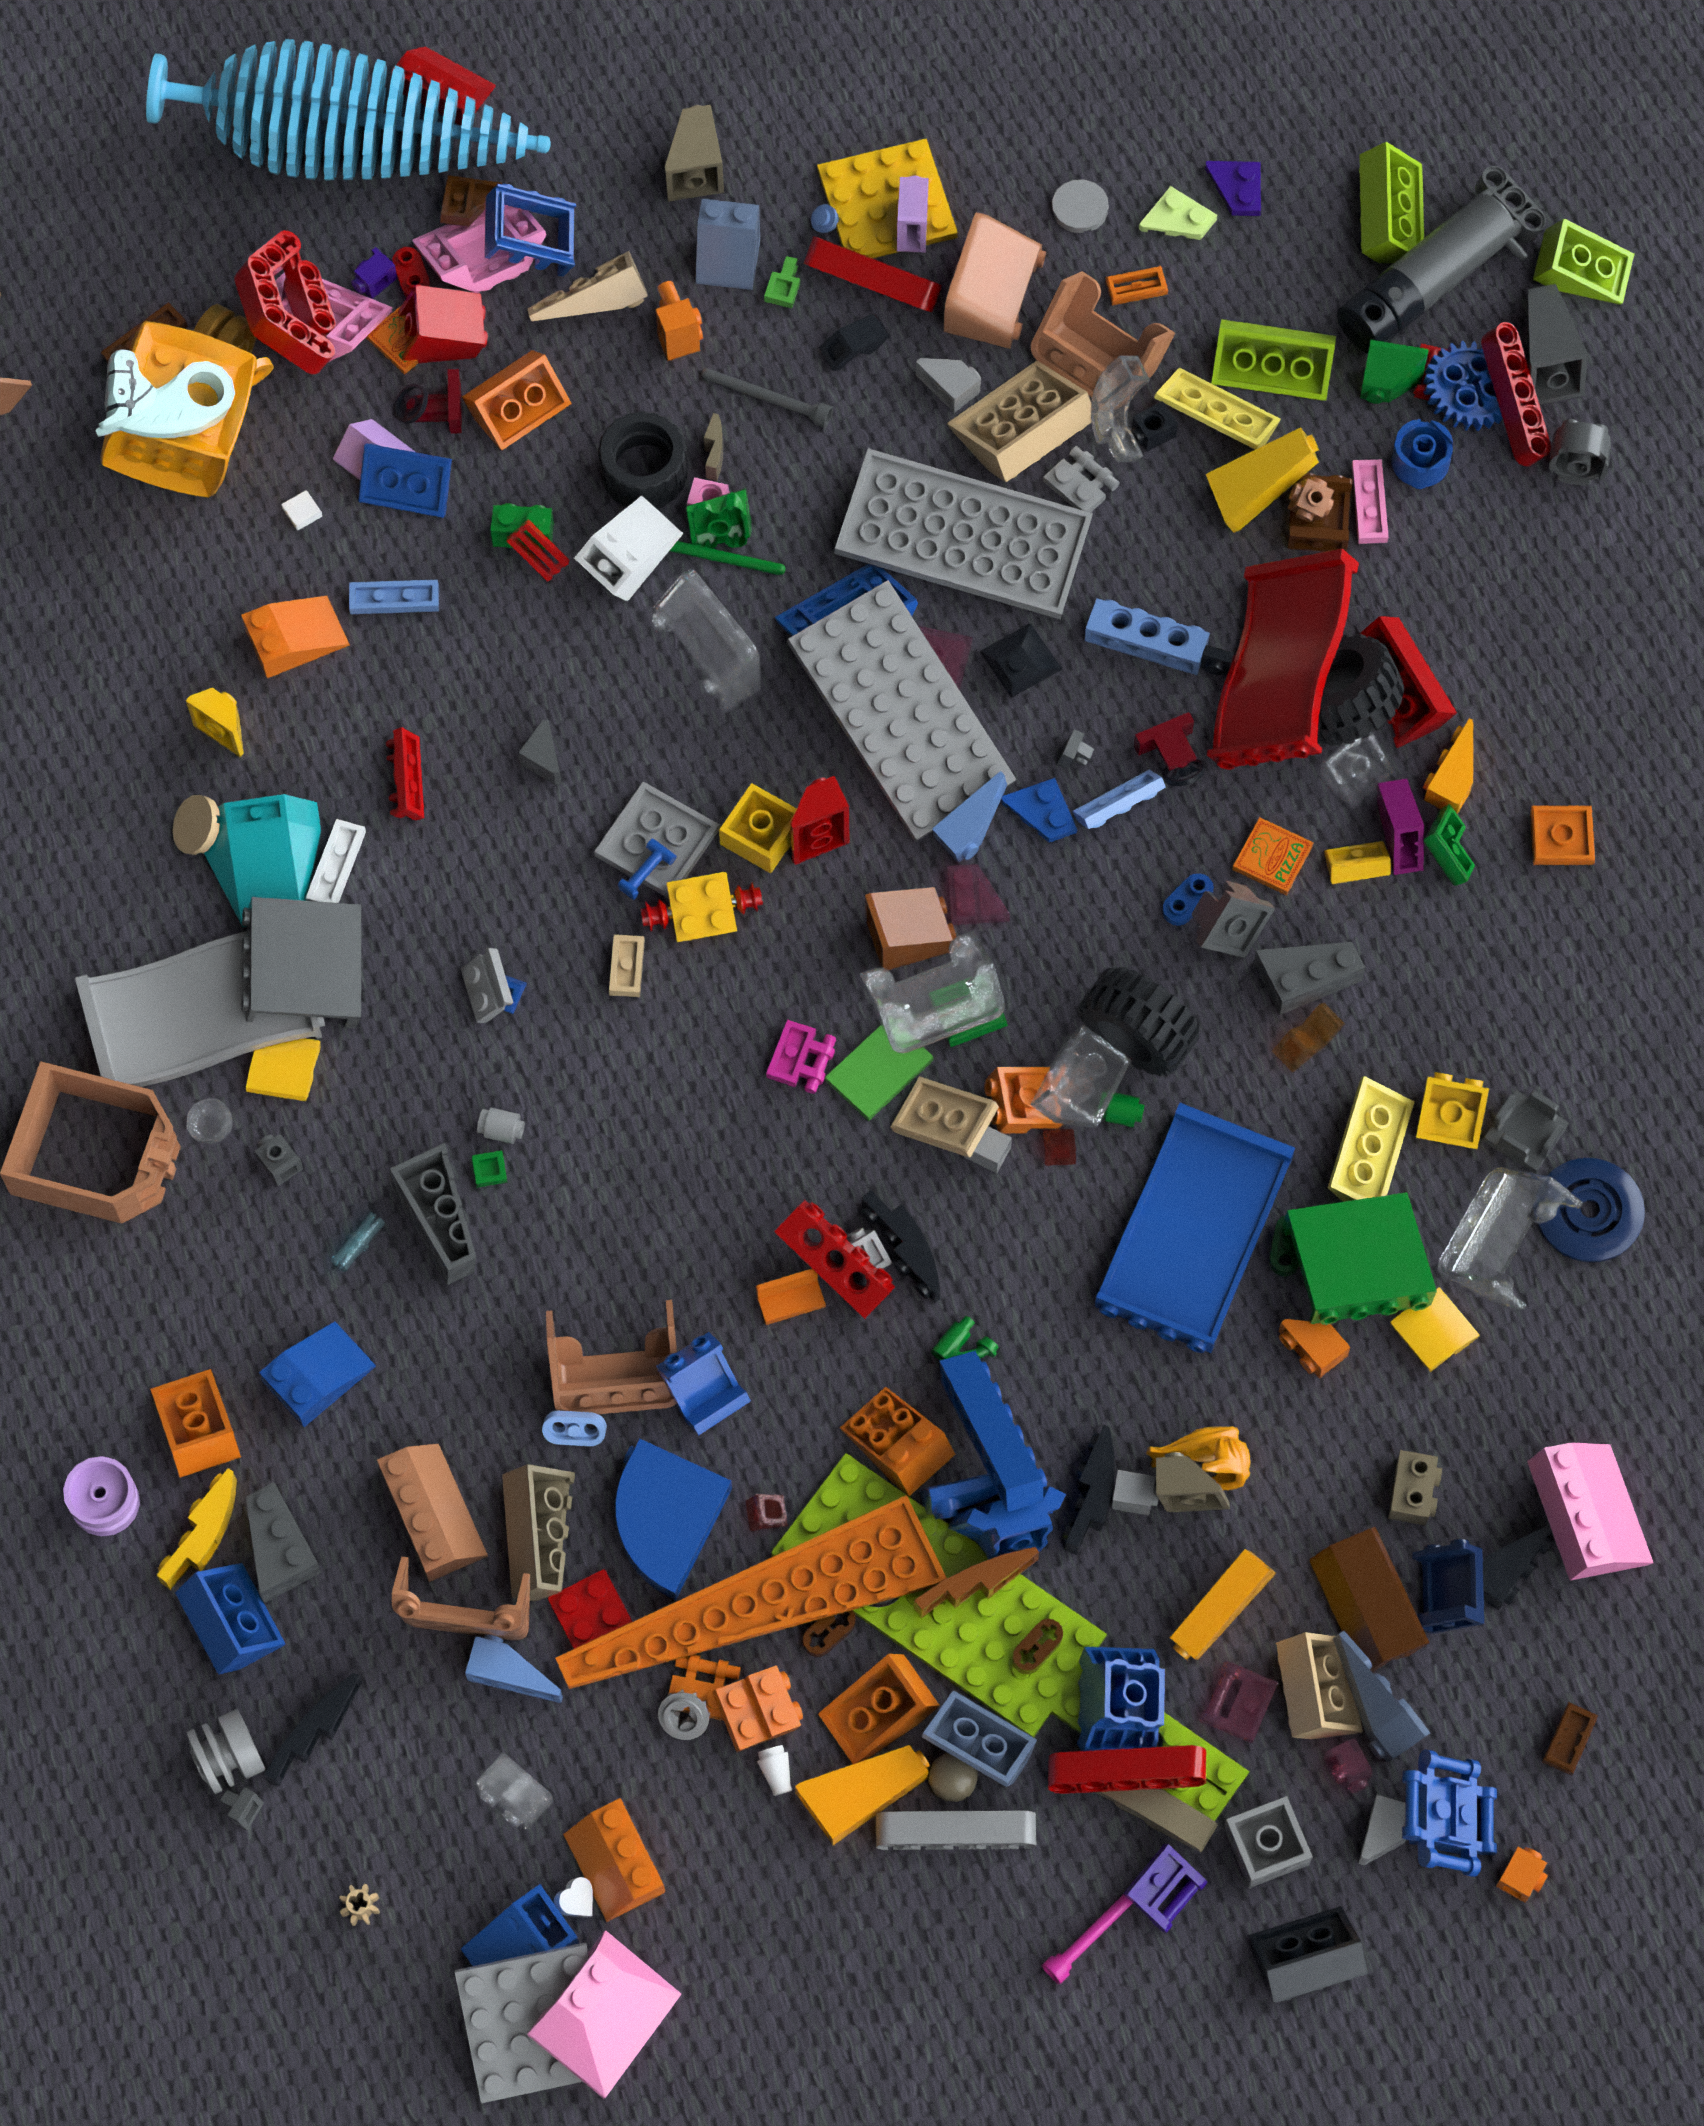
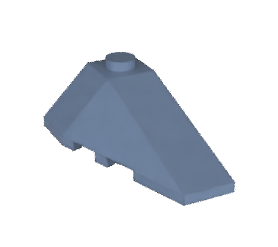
M1342 1631L1336 1635L1333 1641L1366 1736L1371 1741L1368 1745L1378 1759L1384 1758L1386 1762H1389L1426 1737L1430 1732L1404 1698L1397 1700L1393 1697L1390 1682L1384 1676L1372 1673L1370 1670L1372 1664L1369 1658L1348 1634Z

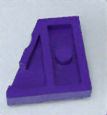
M1206 161L1205 170L1207 174L1211 175L1216 184V189L1226 201V206L1231 215L1260 216L1261 162Z

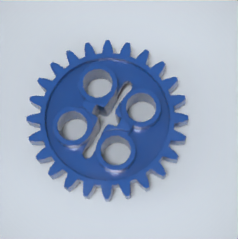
M1461 341L1458 349L1453 343L1449 345L1447 351L1441 348L1438 355L1432 357L1430 364L1425 370L1426 376L1423 380V384L1427 385L1423 393L1431 395L1427 404L1437 405L1434 414L1443 412L1445 414L1443 422L1451 418L1455 428L1461 422L1464 425L1465 431L1468 430L1471 424L1474 425L1476 431H1479L1483 424L1488 429L1491 428L1494 422L1499 424L1502 420V414L1483 349H1477L1475 341H1473L1470 348H1467L1464 341ZM1472 367L1479 369L1481 372L1474 370ZM1447 376H1451L1455 379V381L1449 379ZM1485 391L1491 392L1494 396L1488 395ZM1460 400L1465 401L1468 405L1461 403Z

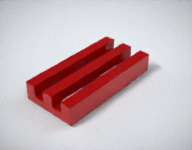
M529 519L507 537L506 542L547 582L552 579L554 574L557 575L561 568H565L569 564L570 560ZM527 530L558 562H553L524 531ZM517 538H519L528 548H526ZM537 557H539L550 569H548Z

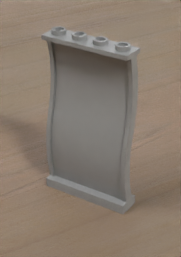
M247 931L208 942L138 968L91 978L87 975L75 978L101 1077L139 1087L185 1076L264 1047L308 1037L322 1038L320 1027L325 1026L323 1017L256 1013L253 1022H246V1011L241 1010L242 993L247 992V982H242V966L247 964V954H242L243 936H247Z

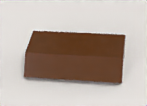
M1376 1527L1369 1528L1334 1543L1309 1559L1341 1631H1345L1369 1658L1372 1664V1668H1370L1372 1672L1391 1660L1409 1657L1430 1643Z

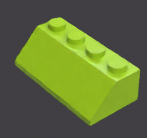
M1384 142L1359 154L1361 249L1364 255L1378 263H1395L1424 239L1422 164L1388 142Z
M1221 319L1211 384L1326 401L1336 336Z

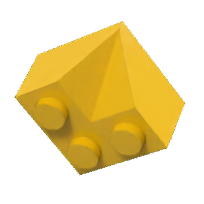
M751 783L719 829L720 845L765 871L772 873L791 846V821L797 808Z

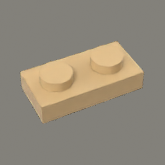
M614 935L609 985L610 996L640 997L644 936Z

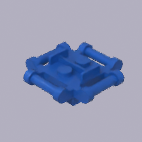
M1425 1749L1419 1755L1418 1771L1407 1770L1402 1772V1782L1405 1783V1826L1402 1827V1838L1409 1840V1844L1418 1846V1862L1422 1867L1433 1868L1439 1866L1462 1871V1874L1466 1876L1476 1877L1481 1870V1862L1477 1858V1854H1497V1843H1494V1800L1497 1799V1789L1494 1787L1477 1786V1778L1481 1773V1765L1477 1760H1457L1439 1756L1437 1752ZM1434 1769L1460 1773L1461 1779L1435 1777ZM1477 1799L1480 1800V1841H1477ZM1437 1850L1461 1854V1858L1438 1853Z

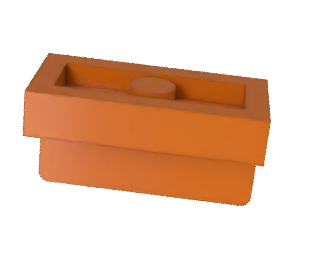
M813 1269L756 1286L757 1300L766 1325L826 1307L818 1283V1274Z

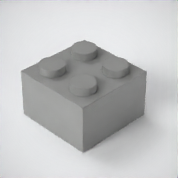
M1287 1796L1228 1818L1225 1821V1833L1248 1888L1310 1865L1313 1856Z

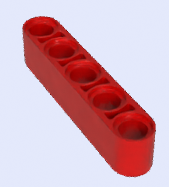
M815 236L812 238L803 263L931 313L942 287L941 284Z
M1502 322L1484 334L1481 345L1513 455L1520 465L1528 467L1550 453L1551 442L1518 331L1511 323Z
M1186 1745L1059 1752L1048 1756V1790L1059 1794L1199 1787L1206 1784V1749L1201 1746Z

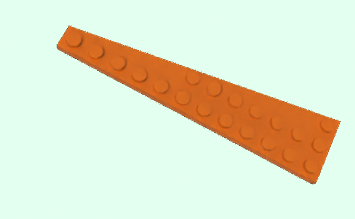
M905 1495L564 1653L555 1659L568 1688L572 1689L933 1588L941 1581L947 1579L908 1496Z

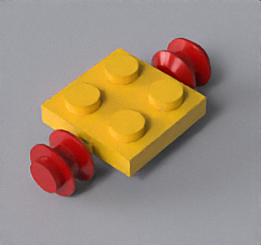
M720 872L666 882L670 902L668 910L666 904L658 899L657 906L650 907L645 902L646 908L640 909L643 927L649 926L650 932H652L653 926L656 924H660L663 929H666L669 923L668 916L670 919L673 918L677 942L736 932L737 927L733 907L737 906V910L744 915L746 908L753 907L758 912V906L763 905L760 887L754 888L753 882H751L749 889L746 890L737 885L734 895H730L727 873Z

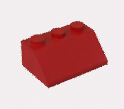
M426 46L408 50L396 64V66L404 69L403 94L408 96L413 72L422 76L420 104L426 106L431 80L440 83L438 113L444 116L449 88L458 91L455 123L462 125L466 97L469 96L475 99L476 113L496 87L490 81Z
M835 776L827 779L824 777L818 778L810 786H807L791 821V847L794 865L850 843L849 805Z

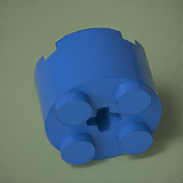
M1417 419L1402 426L1397 433L1391 458V465L1397 477L1416 489H1423L1440 482L1446 476L1452 458L1453 440L1450 432L1442 424L1433 420L1421 422V419Z

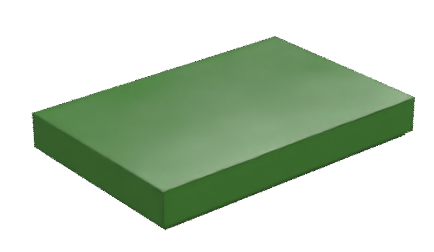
M889 1017L825 1077V1081L864 1118L870 1121L934 1060V1057L897 1022Z

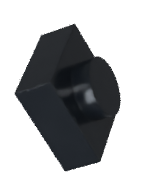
M1205 645L1201 668H1205L1207 672L1213 675H1228L1233 663L1234 652Z

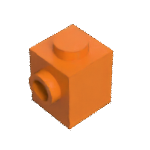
M1517 1847L1496 1887L1526 1903L1533 1889L1539 1892L1548 1875L1543 1872L1547 1862L1541 1860L1542 1855L1528 1847L1524 1849Z

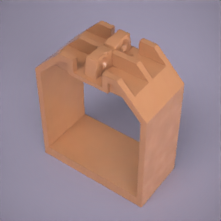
M40 1061L0 1175L10 1195L124 1223L162 1202L166 1191L165 1187H161L163 1178L173 1180L176 1167L171 1160L176 1161L181 1146L177 1141L173 1126L153 1090ZM60 1092L157 1117L132 1187L111 1197L30 1176Z

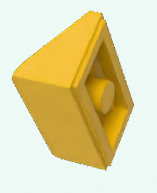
M1383 841L1324 850L1332 884L1391 874L1390 856Z

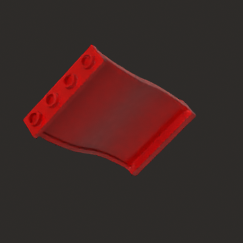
M1344 549L1245 567L1244 578L1248 581V598L1244 628L1238 650L1221 692L1214 727L1213 749L1207 750V756L1216 762L1220 768L1232 770L1239 766H1257L1259 763L1282 762L1284 759L1307 758L1309 755L1322 753V747L1318 745L1321 700L1326 678L1339 647L1348 615L1352 574L1357 573L1359 562Z

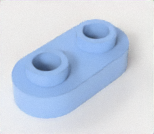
M557 1410L545 1417L542 1432L545 1439L553 1444L596 1446L604 1440L607 1425L602 1416L593 1412ZM561 1422L564 1426L557 1427L554 1423ZM593 1424L596 1426V1428L589 1429L586 1427V1425Z

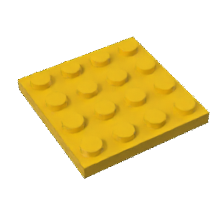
M927 138L817 165V171L828 205L835 208L839 217L836 230L842 247L870 258L897 253L900 177L909 176L929 178L926 245L958 238V232Z

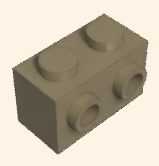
M1400 1450L1396 1463L1388 1519L1426 1526L1429 1516L1435 1517L1438 1498L1432 1497L1434 1486L1439 1487L1442 1475V1468L1437 1467L1438 1457Z

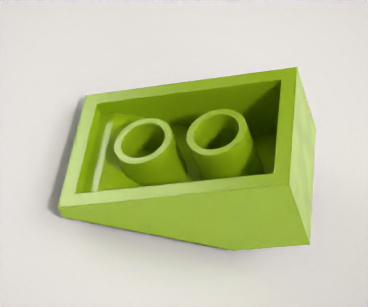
M1562 219L1544 231L1533 280L1545 286L1556 284L1561 292L1621 305L1623 304L1634 253L1566 219Z

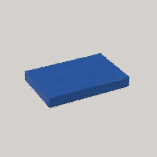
M366 443L363 451L358 502L444 518L447 508L452 459Z

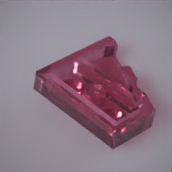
M978 864L947 866L951 923L953 925L1010 922V913Z

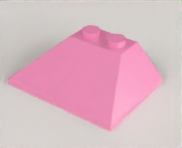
M504 205L503 235L541 245L546 237V232L528 210ZM486 210L469 227L447 224L412 240L414 246L442 281L474 293L490 290L494 285L505 280L515 279L521 273L528 271L534 260L532 257L525 256L519 263H510L509 252L500 249L490 259L484 258Z
M283 273L275 282L284 310L293 315L283 282L286 276ZM322 279L336 322L334 329L326 336L335 348V355L330 359L332 361L351 352L392 312V307Z
M607 1931L602 1933L590 1949L588 1959L555 2003L545 2009L527 2033L531 2039L603 2099L606 2098L681 1996L678 1990Z

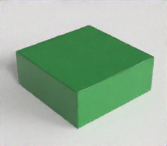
M502 1150L472 1155L477 1188L508 1183Z

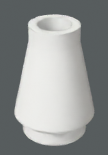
M783 1745L758 1752L760 1760L757 1763L772 1789L773 1796L792 1791L788 1752H784Z

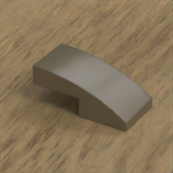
M713 413L704 436L705 451L710 452L705 469L707 479L718 481L723 461V435L719 414Z

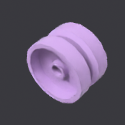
M103 1456L88 1458L77 1464L68 1474L63 1488L64 1502L77 1525L87 1533L101 1537L115 1535L126 1529L136 1518L140 1506L139 1491L126 1467L115 1459Z

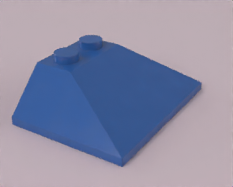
M867 564L779 614L775 619L787 633L794 636L889 580L911 616L918 602L913 595L883 568Z

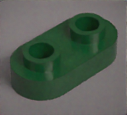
M1284 1215L1276 1223L1269 1265L1277 1275L1291 1276L1297 1272L1300 1265L1292 1237L1285 1236L1282 1226L1285 1218ZM1286 1257L1290 1260V1264L1282 1265L1279 1259Z

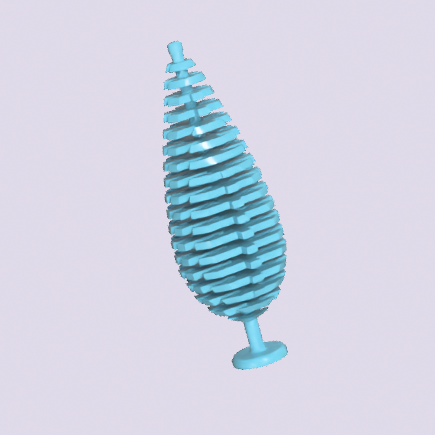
M285 39L283 41L277 78V67H275L277 58L276 42H266L263 46L258 77L256 71L258 59L256 45L247 48L241 61L237 90L235 85L237 73L236 54L225 60L219 89H215V71L206 85L201 87L168 82L167 59L162 54L155 53L151 64L146 102V118L148 123L156 124L160 121L165 99L202 104L208 122L211 120L213 106H218L216 134L217 138L226 145L234 111V153L243 160L250 135L251 163L261 168L268 140V168L270 173L276 175L282 169L287 138L286 172L288 177L297 178L301 169L306 137V179L315 180L318 176L323 141L325 139L324 179L325 181L334 180L338 172L345 131L343 179L353 180L357 170L363 127H365L362 153L363 180H372V176H374L381 129H384L381 162L382 179L391 178V174H393L400 131H403L400 177L410 176L418 134H422L419 175L429 174L436 136L441 137L439 173L449 170L454 139L460 140L458 170L468 167L472 142H479L477 167L486 165L490 144L497 145L496 164L506 161L508 147L516 148V159L525 156L526 149L547 153L551 146L548 136L528 135V127L521 122L518 133L510 132L511 116L502 113L499 131L492 130L493 108L486 104L484 105L481 128L473 127L476 103L475 99L469 96L466 97L462 125H456L458 91L449 88L448 97H446L443 123L438 122L440 83L431 80L428 89L424 120H421L420 102L423 80L421 75L414 72L409 86L405 117H401L405 73L403 68L396 65L392 73L386 114H384L387 67L386 61L377 59V62H375L367 111H365L368 91V56L360 53L357 56L352 89L349 96L350 51L344 48L339 50L333 86H331L332 46L323 43L318 53L314 83V44L309 41L302 42L295 79L296 45L294 39Z

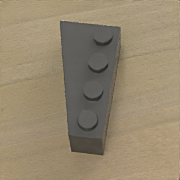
M443 1143L390 1168L389 1185L446 1284L449 1285L474 1273L476 1255L462 1210L461 1199L456 1188L446 1144Z

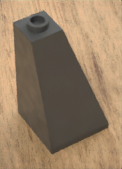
M1556 284L1528 289L1527 364L1539 405L1585 396L1588 353Z

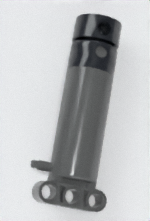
M1487 167L1475 185L1477 195L1337 310L1338 323L1343 333L1361 351L1368 354L1370 340L1389 342L1504 246L1520 261L1527 258L1523 247L1514 238L1516 237L1524 243L1534 241L1544 228L1546 217L1501 167ZM1486 180L1492 181L1496 187L1490 186ZM1506 201L1512 202L1515 208L1508 206ZM1525 222L1531 223L1534 229L1529 228Z

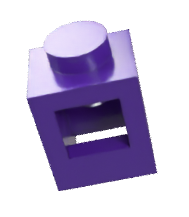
M376 247L371 250L372 257L368 260H363L354 271L355 278L351 281L352 286L359 294L365 293L371 299L397 279L395 264Z

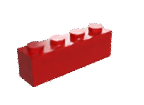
M1379 616L1360 633L1366 637L1370 636L1377 639L1386 646L1403 680L1404 694L1399 709H1395L1394 717L1388 721V724H1392L1396 736L1393 738L1396 748L1438 730L1457 714L1399 617Z

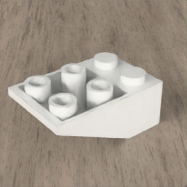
M640 496L597 531L574 559L613 595L628 601L683 535V532L649 501Z

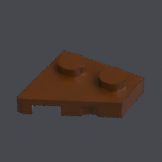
M448 175L440 223L469 227L486 210V195L497 184H502V182Z

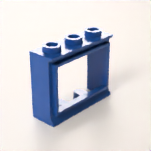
M497 184L486 195L484 258L490 259L500 249L509 252L510 263H519L525 256L535 258L536 269L544 270L551 263L558 264V276H565L575 266L573 254L574 208L576 204L565 201V199L560 197L552 198L541 195L536 191L517 189L510 184ZM504 205L559 218L558 249L504 236Z

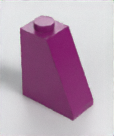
M1400 779L1377 783V805L1393 874L1423 871L1424 823L1408 780Z

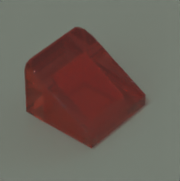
M1074 1129L1043 1130L1045 1165L1076 1164Z
M756 1494L746 1500L750 1531L788 1526L784 1495Z

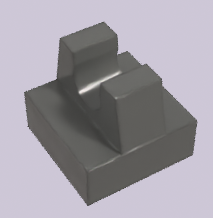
M1073 729L1056 765L1067 769L1072 762L1086 766L1094 748L1082 742L1084 733Z
M245 1787L240 1795L226 1790L220 1800L230 1810L227 1816L237 1826L246 1831L264 1804L255 1792Z

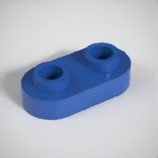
M1204 874L1190 875L1165 900L1163 904L1165 920L1177 926L1189 922L1193 918L1192 912L1205 891L1213 893L1214 886L1211 879ZM1200 884L1204 889L1196 890L1193 886ZM1178 904L1183 906L1184 909L1177 911L1173 906Z

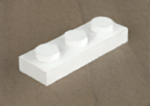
M336 819L306 895V901L339 903L365 836V827Z

